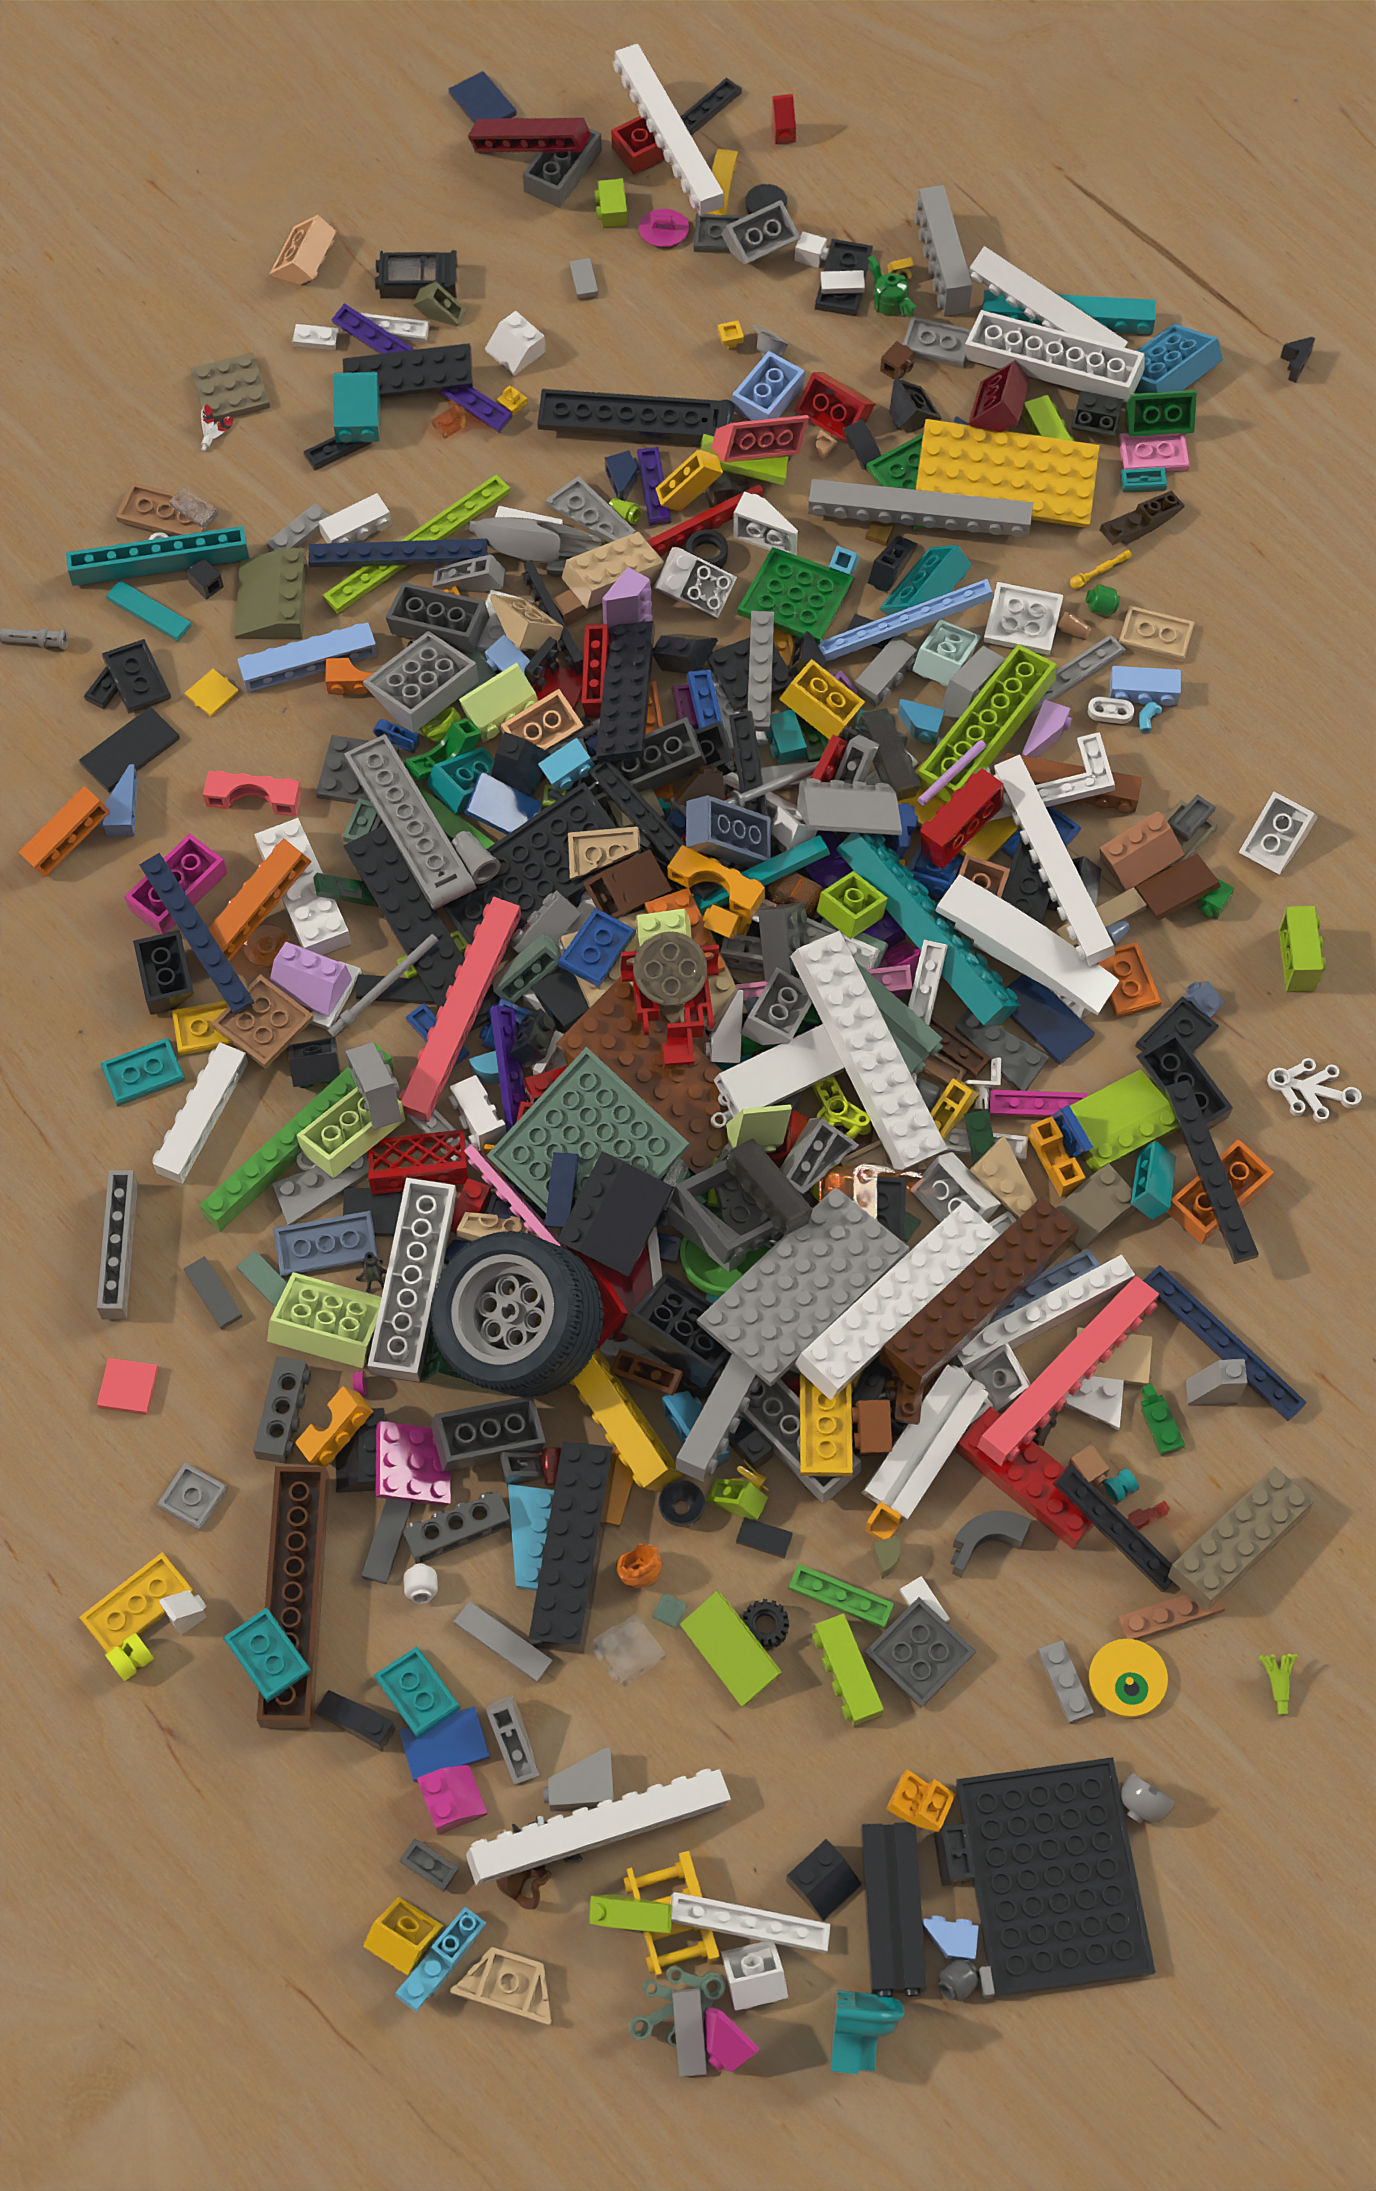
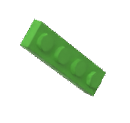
M800 1564L797 1565L788 1586L790 1591L882 1629H885L894 1607V1603Z

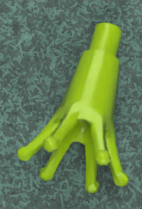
M1289 1653L1287 1657L1282 1655L1280 1670L1278 1669L1274 1654H1271L1270 1657L1267 1655L1265 1657L1263 1655L1259 1656V1660L1263 1662L1271 1679L1274 1701H1277L1278 1714H1288L1287 1701L1290 1699V1675L1295 1659L1298 1658L1297 1654L1292 1656Z

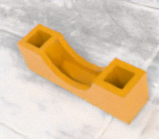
M683 845L667 867L668 878L687 888L706 881L720 884L729 893L730 910L749 920L752 919L765 899V887L755 879L750 880L742 876L738 870L728 869L722 866L718 860L714 858L709 859L701 855L699 851Z

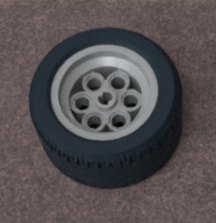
M496 1232L482 1236L469 1243L468 1246H465L460 1252L456 1253V1256L449 1261L446 1269L441 1273V1278L438 1279L439 1282L436 1284L437 1287L433 1294L434 1298H432V1331L434 1338H436L437 1347L449 1366L458 1375L472 1384L512 1396H540L558 1390L567 1385V1383H570L575 1379V1376L582 1372V1369H585L589 1363L588 1361L592 1359L594 1351H596V1347L599 1344L598 1341H600L601 1330L603 1329L602 1320H604V1312L602 1311V1297L597 1282L588 1267L569 1250L524 1232ZM515 1286V1291L510 1295L509 1289ZM535 1291H537V1299L534 1302H532L531 1296ZM512 1310H515L514 1316L511 1315ZM541 1316V1324L536 1327L535 1321L537 1317ZM500 1325L501 1332L497 1336L496 1328ZM522 1333L523 1340L520 1344H517V1337Z

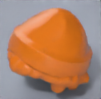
M639 1543L633 1551L619 1556L616 1568L621 1581L635 1588H645L654 1585L662 1569V1560L658 1554V1547Z

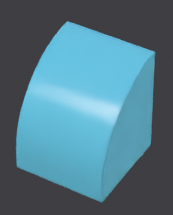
M837 546L829 567L852 575L861 557L856 552Z
M496 1051L469 1059L472 1074L476 1075L481 1082L488 1084L500 1083Z

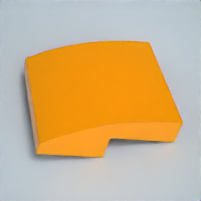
M906 1769L902 1773L886 1809L914 1825L938 1832L944 1823L956 1794L936 1779H933L928 1784Z

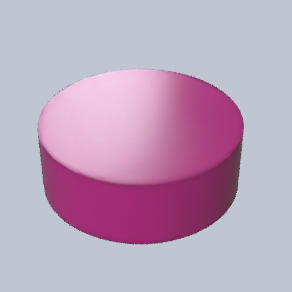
M365 1371L353 1373V1389L359 1392L361 1396H367L368 1392Z

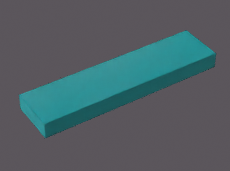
M120 580L106 595L107 600L177 642L191 628L190 621Z

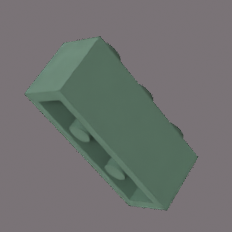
M545 933L541 934L494 976V992L502 999L514 1003L531 986L540 981L558 965V960L561 957L560 947Z

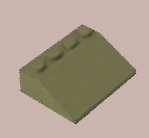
M281 548L240 561L235 639H303L307 573L304 548Z

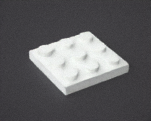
M997 582L984 642L1015 648L1019 644L1035 653L1050 655L1063 595Z

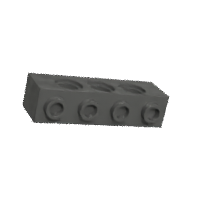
M276 1356L253 1449L256 1459L286 1464L287 1457L292 1456L294 1441H292L293 1432H298L300 1418L297 1416L299 1408L303 1409L306 1395L303 1394L305 1385H309L311 1379V1370L308 1369L306 1361ZM288 1383L296 1384L292 1390L283 1389ZM287 1406L290 1408L285 1414L277 1413L281 1407ZM277 1430H282V1431H284V1433H283V1435H282L281 1437H279V1438H274V1437H272V1434H273L275 1431H277Z
M499 1491L495 1493L487 1492L479 1496V1499L471 1503L468 1501L456 1505L455 1509L446 1513L445 1511L437 1512L429 1520L424 1522L415 1521L409 1524L403 1532L415 1564H419L511 1526V1520ZM478 1512H485L487 1514L483 1520L474 1519V1515ZM459 1521L463 1523L459 1530H452L450 1528L453 1522ZM431 1531L439 1533V1536L434 1540L426 1538V1535Z

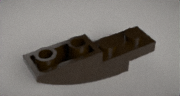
M1171 490L1138 504L1135 511L1103 523L1099 530L1112 545L1122 541L1128 544L1163 525L1179 513L1185 505Z

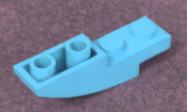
M464 1907L432 1945L427 1956L397 1990L395 1997L417 2013L455 1969L485 1927L486 1922L467 1907Z

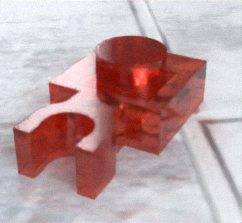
M1163 1501L1153 1508L1149 1507L1144 1511L1139 1508L1131 1512L1127 1520L1139 1531L1152 1524L1153 1521L1168 1515L1170 1509L1166 1502Z

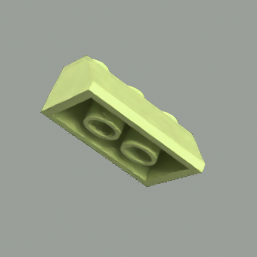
M515 663L460 698L459 701L466 717L481 730L482 735L480 739L484 743L502 732V723L537 703L538 698L521 668Z

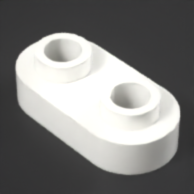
M1095 697L1089 702L1088 715L1096 721L1126 724L1132 720L1134 714L1133 705L1129 701L1122 699Z

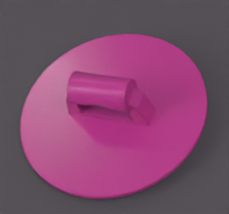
M672 209L653 210L643 216L639 223V233L643 240L658 247L676 245L683 241L689 232V223L685 216Z

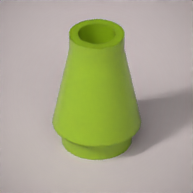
M616 498L611 499L609 502V506L628 524H636L640 520L642 509L638 504Z

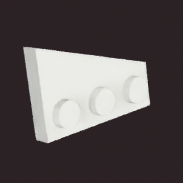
M1092 1376L1089 1380L1084 1378L1079 1391L1074 1396L1069 1394L1065 1398L1067 1402L1064 1406L1089 1415V1418L1096 1421L1100 1420L1119 1431L1124 1380Z

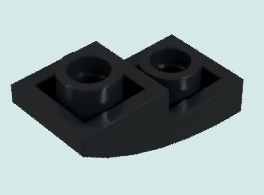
M863 419L842 428L850 449H854L862 469H867V463L882 456Z

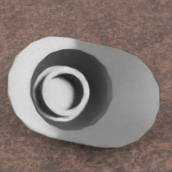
M757 325L751 326L758 333L757 349L763 357L768 351L781 357L789 344L792 345L766 328Z

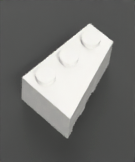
M475 1075L450 1086L451 1096L448 1099L453 1110L458 1109L460 1113L458 1119L464 1130L468 1128L471 1134L468 1136L470 1143L485 1154V1144L496 1145L506 1135V1127L504 1121L498 1119L494 1104L491 1105L488 1094Z

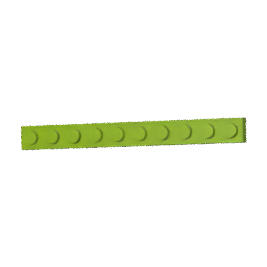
M496 474L401 541L444 540L511 493L510 487ZM407 565L364 566L323 595L324 600L339 614Z

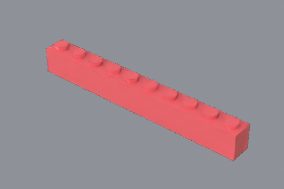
M493 897L491 904L485 906L483 911L484 919L481 924L476 926L474 931L475 939L472 945L469 944L464 954L466 959L463 965H459L456 970V981L447 990V1000L445 1005L440 1006L437 1012L435 1027L429 1029L427 1035L428 1042L426 1047H422L419 1051L417 1058L419 1062L416 1069L412 1068L408 1076L409 1084L406 1090L403 1089L400 1093L398 1100L402 1102L404 1114L426 1122L430 1121L511 941V937L522 915L519 905Z
M1135 1276L982 1435L977 1447L1000 1466L1007 1460L1013 1461L1020 1452L1019 1447L1023 1443L1028 1445L1036 1435L1034 1431L1038 1427L1043 1429L1052 1418L1050 1414L1054 1410L1059 1412L1067 1402L1065 1398L1069 1394L1074 1396L1082 1387L1081 1382L1084 1378L1089 1380L1098 1368L1096 1366L1100 1362L1104 1364L1113 1354L1111 1350L1115 1346L1120 1348L1128 1338L1126 1334L1130 1330L1135 1332L1143 1322L1141 1318L1145 1314L1149 1317L1158 1306L1155 1302L1159 1293Z

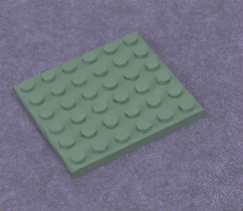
M586 1047L486 1156L546 1213L553 1152L579 1155L575 1205L602 1151L660 1180L691 1144Z

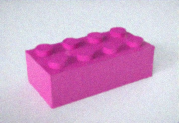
M190 833L163 858L193 906L227 874L224 859ZM146 876L124 896L129 910L159 934L167 933L176 924Z

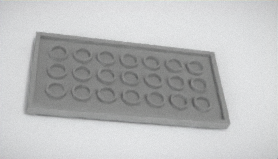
M835 1187L697 1319V1324L771 1387L796 1363L800 1354L909 1253V1247Z

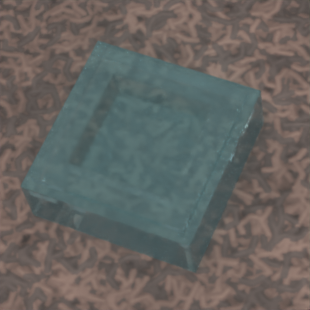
M664 1593L652 1618L676 1629L687 1608V1604Z

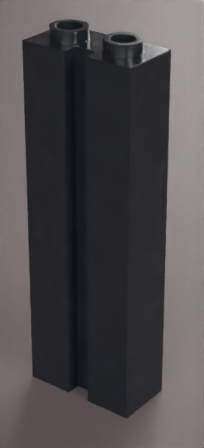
M910 1822L883 1825V1823L862 1824L861 1844L871 1993L877 1994V1997H894L893 1993H904L905 1997L921 1996V1992L926 1991L927 1981L916 1825Z

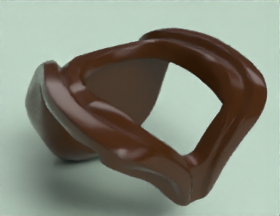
M528 1869L497 1879L496 1883L503 1894L515 1900L521 1907L534 1910L540 1901L539 1887L549 1881L551 1872L546 1869ZM531 1877H539L533 1880L531 1885L533 1899L523 1897L521 1892L525 1882Z

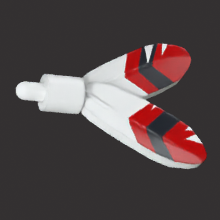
M208 404L204 405L201 411L204 434L201 443L203 445L202 451L210 447L212 440L227 431L234 421L232 417H225L214 425L213 411Z

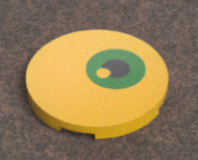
M1118 1639L1106 1644L1096 1653L1089 1668L1088 1681L1091 1693L1099 1705L1118 1717L1138 1718L1152 1712L1160 1704L1167 1690L1168 1673L1164 1661L1152 1647L1134 1639Z

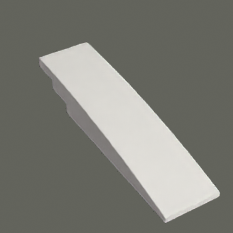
M960 874L937 905L935 911L956 923L954 929L974 939L973 946L1096 1015L1099 1014L1119 982L1115 976L1096 963L1088 966L1085 959H1080L1076 948L1060 936Z

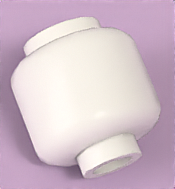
M419 1563L404 1573V1593L412 1602L425 1604L437 1595V1573L433 1568Z

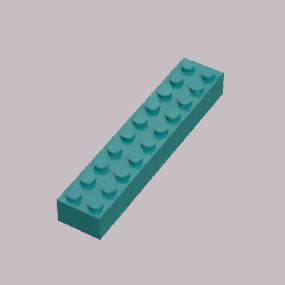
M852 832L836 850L860 877L888 898L886 910L920 950H922L924 940L948 945L941 975L983 1025H1001L1021 1006L1017 1001V995L1002 984L1003 979L997 972L991 971L986 965L988 961L983 955L975 952L969 938L964 935L962 936L958 930L954 929L956 923L935 911L939 903L935 900L932 901L927 895L929 893L927 888L921 883L916 882L913 878L914 873L907 866H903L898 860L900 858L899 855L884 844L885 839L881 834Z

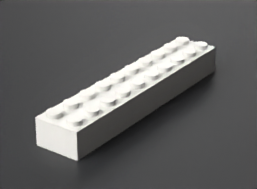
M840 930L798 948L790 957L896 1173L898 1174L941 1154L947 1147Z
M963 1201L800 1354L794 1366L828 1399L832 1400L881 1353L883 1345L990 1246L1000 1234Z

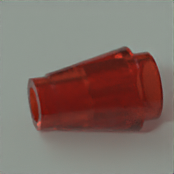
M547 1447L541 1449L542 1454L539 1455L545 1485L556 1484L562 1448Z

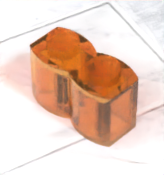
M796 872L773 881L768 888L773 901L778 904H784V902L787 904L803 903L808 915H811L819 902L820 894L824 890L819 884Z

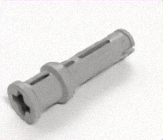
M0 628V642L38 644L42 648L49 646L60 647L61 650H65L68 644V633L65 629L49 631L47 628H43L40 631ZM13 635L28 636V638L13 637Z

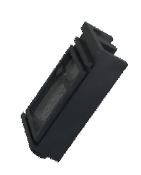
M380 251V260H376V273H379V277H375V289L379 290L380 299L416 298L421 288L437 282L451 296L457 298V251L385 253Z

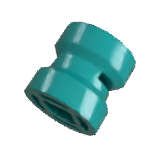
M1126 1468L1119 1471L1115 1478H1109L1103 1483L1106 1492L1116 1503L1123 1501L1128 1493L1133 1494L1139 1490L1137 1480Z

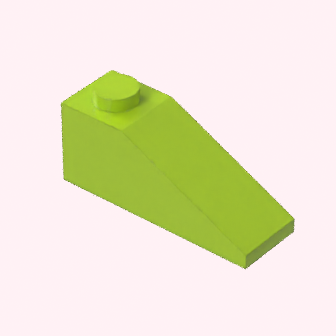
M615 1894L591 1896L589 1924L611 1928L671 1933L672 1904Z

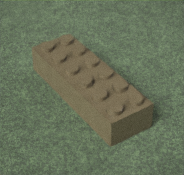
M1274 1467L1172 1564L1168 1577L1207 1612L1309 1513L1314 1500L1278 1468Z

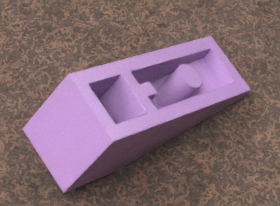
M1044 699L1022 756L1038 757L1061 738L1064 730H1069L1072 718L1069 717V707Z

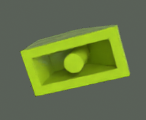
M716 1478L705 1500L738 1517L758 1520L768 1497L750 1482Z

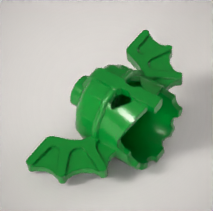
M873 256L868 257L870 261V267L868 268L874 276L873 282L876 284L873 292L874 310L877 313H883V315L896 316L901 311L902 317L907 315L909 317L913 316V310L916 306L907 298L909 292L907 279L903 275L895 273L882 275L880 264Z

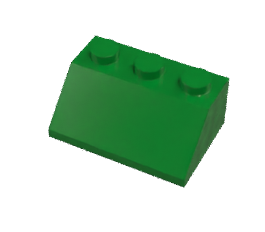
M1197 391L1130 394L1125 410V428L1129 437L1194 433Z

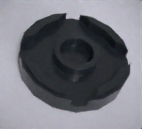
M760 184L748 192L746 196V210L750 215L782 200L787 209V196L778 186Z

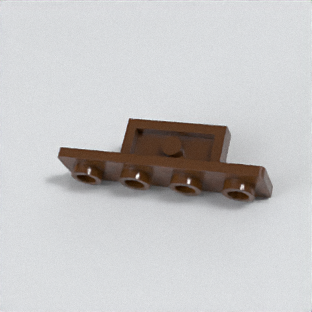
M891 1371L890 1380L894 1381V1387H890L888 1400L893 1402L892 1412L895 1413L894 1420L896 1422L919 1425L923 1388L916 1392Z

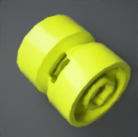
M135 1632L123 1640L122 1647L115 1646L105 1654V1657L124 1682L136 1674L137 1667L144 1668L154 1660L150 1651Z

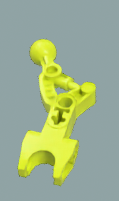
M834 1076L812 1086L822 1106V1109L817 1114V1118H822L833 1127L843 1126L850 1129L845 1135L852 1140L858 1134L866 1135L871 1131V1120L868 1114L846 1100ZM826 1090H828L829 1092H832V1097H831V1098H829V1094H828V1092H827ZM837 1108L843 1109V1111L840 1113L832 1112L834 1109ZM839 1163L825 1173L826 1175L809 1188V1193L817 1200L821 1201L835 1187L840 1190L838 1182L834 1179L835 1168Z

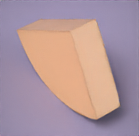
M820 430L816 439V450L819 456L825 459L838 446V441Z

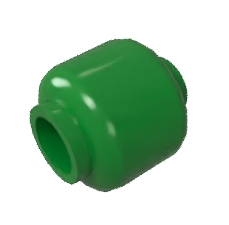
M1096 585L1093 590H1088L1085 603H1088V609L1091 613L1108 617L1112 613H1116L1120 604V596H1118L1114 588Z

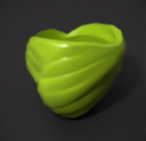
M454 707L444 709L420 728V731L427 739L441 742L446 736L451 723L462 718Z

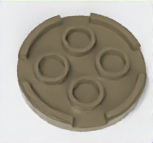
M667 931L651 936L640 946L634 959L633 973L639 989L650 1000L662 1005H678L691 1000L702 989L706 980L707 962L702 948L696 941L683 933Z

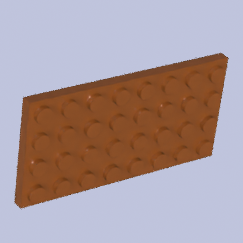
M620 976L555 1045L572 1061L586 1047L590 1049L682 1135L691 1146L678 1161L695 1176L712 1164V1159L714 1157L717 1158L722 1153L723 1148L729 1143L726 1124L721 1128H715L711 1124V1117L715 1113L729 1111L728 1106H723L719 1103L718 1096L720 1091L714 1082L716 1076L723 1071L716 1064L710 1062V1059L694 1044L695 1062L693 1067L688 1068V1064L674 1065L663 1070L662 1043H667V1024L671 1022L659 1011V1020L648 1021L649 1035L644 1036L642 1023H637L633 986L629 982H622ZM715 1117V1122L722 1124V1118Z

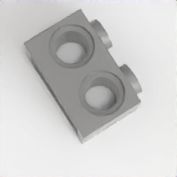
M736 934L734 939L724 936L721 955L727 967L764 974L761 938Z

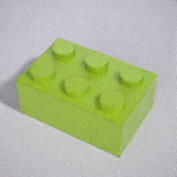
M1315 906L1286 907L1278 930L1286 992L1315 991L1318 982H1321L1322 971L1326 969L1325 957H1321L1323 938L1318 934L1320 916L1316 915Z

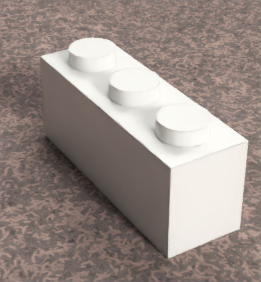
M377 493L319 521L320 532L326 543H356L392 525L390 511Z

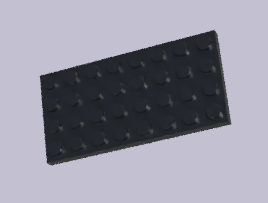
M583 782L486 849L500 862L501 866L498 873L485 883H475L476 890L442 907L467 943L472 945L475 939V928L478 924L482 923L485 906L491 904L493 897L520 906L522 916L515 929L516 932L518 929H523L528 923V917L534 911L538 912L543 906L544 899L550 893L553 894L557 890L567 900H571L586 889L583 884L600 872L630 859L634 855L573 881L570 879L568 833L617 828Z

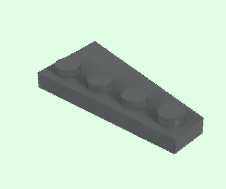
M969 1008L955 1025V1030L962 1037L991 1057L990 1065L992 1059L1001 1058V1076L1007 1082H1011L1017 1088V1091H1027L1049 1060V1056L998 1025H983Z

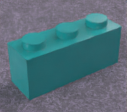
M1154 1141L1138 1152L1131 1204L1152 1220L1161 1214H1165L1171 1207L1177 1156L1157 1141Z

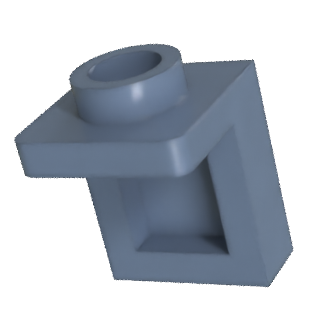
M1209 981L1193 982L1186 988L1187 992L1183 996L1188 1001H1192L1209 1018L1225 1003Z

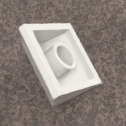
M1008 1343L1002 1345L971 1370L975 1379L985 1386L984 1390L989 1393L987 1398L993 1404L992 1408L997 1412L1009 1408L1031 1385Z

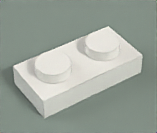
M296 324L292 341L293 347L336 351L339 329Z

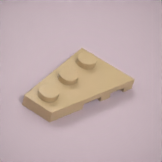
M628 827L568 833L570 879L573 881L639 853V828Z
M1005 1135L970 1169L979 1181L1016 1219L1023 1215L1037 1201Z

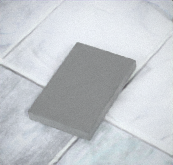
M912 316L903 345L908 346L914 351V357L963 368L966 361L965 343L971 333V329Z

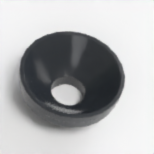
M677 1480L669 1483L661 1491L658 1501L659 1510L662 1517L671 1525L678 1527L689 1526L698 1521L705 1509V1498L702 1490L696 1484L686 1480ZM679 1501H684L688 1503L690 1509L685 1514H678L674 1509L675 1504Z

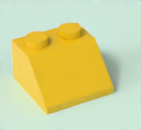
M398 1897L373 1922L363 1947L408 1976L421 1962L443 1925L401 1897Z

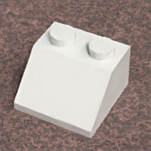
M515 311L499 323L485 347V351L515 376L546 352L545 336Z
M764 1941L721 1952L735 2011L749 2009L761 2004L775 2003L788 1998L784 1971L775 1943Z

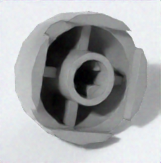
M1133 1773L1127 1777L1122 1787V1802L1129 1809L1127 1815L1139 1823L1143 1819L1149 1822L1161 1821L1166 1818L1176 1803L1175 1800Z

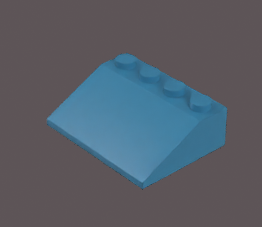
M1173 323L1137 350L1144 353L1145 370L1135 391L1138 394L1184 391L1185 388L1199 380L1201 376L1214 369L1217 364L1223 361L1218 338Z

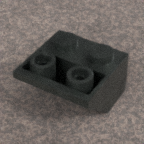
M1080 391L1071 429L1114 438L1123 399Z

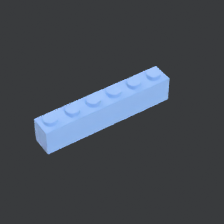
M367 622L355 624L342 630H334L324 635L312 636L299 642H291L281 647L269 648L256 654H247L237 660L246 691L249 693L326 671V658H349L351 663L377 657L378 655L376 644Z

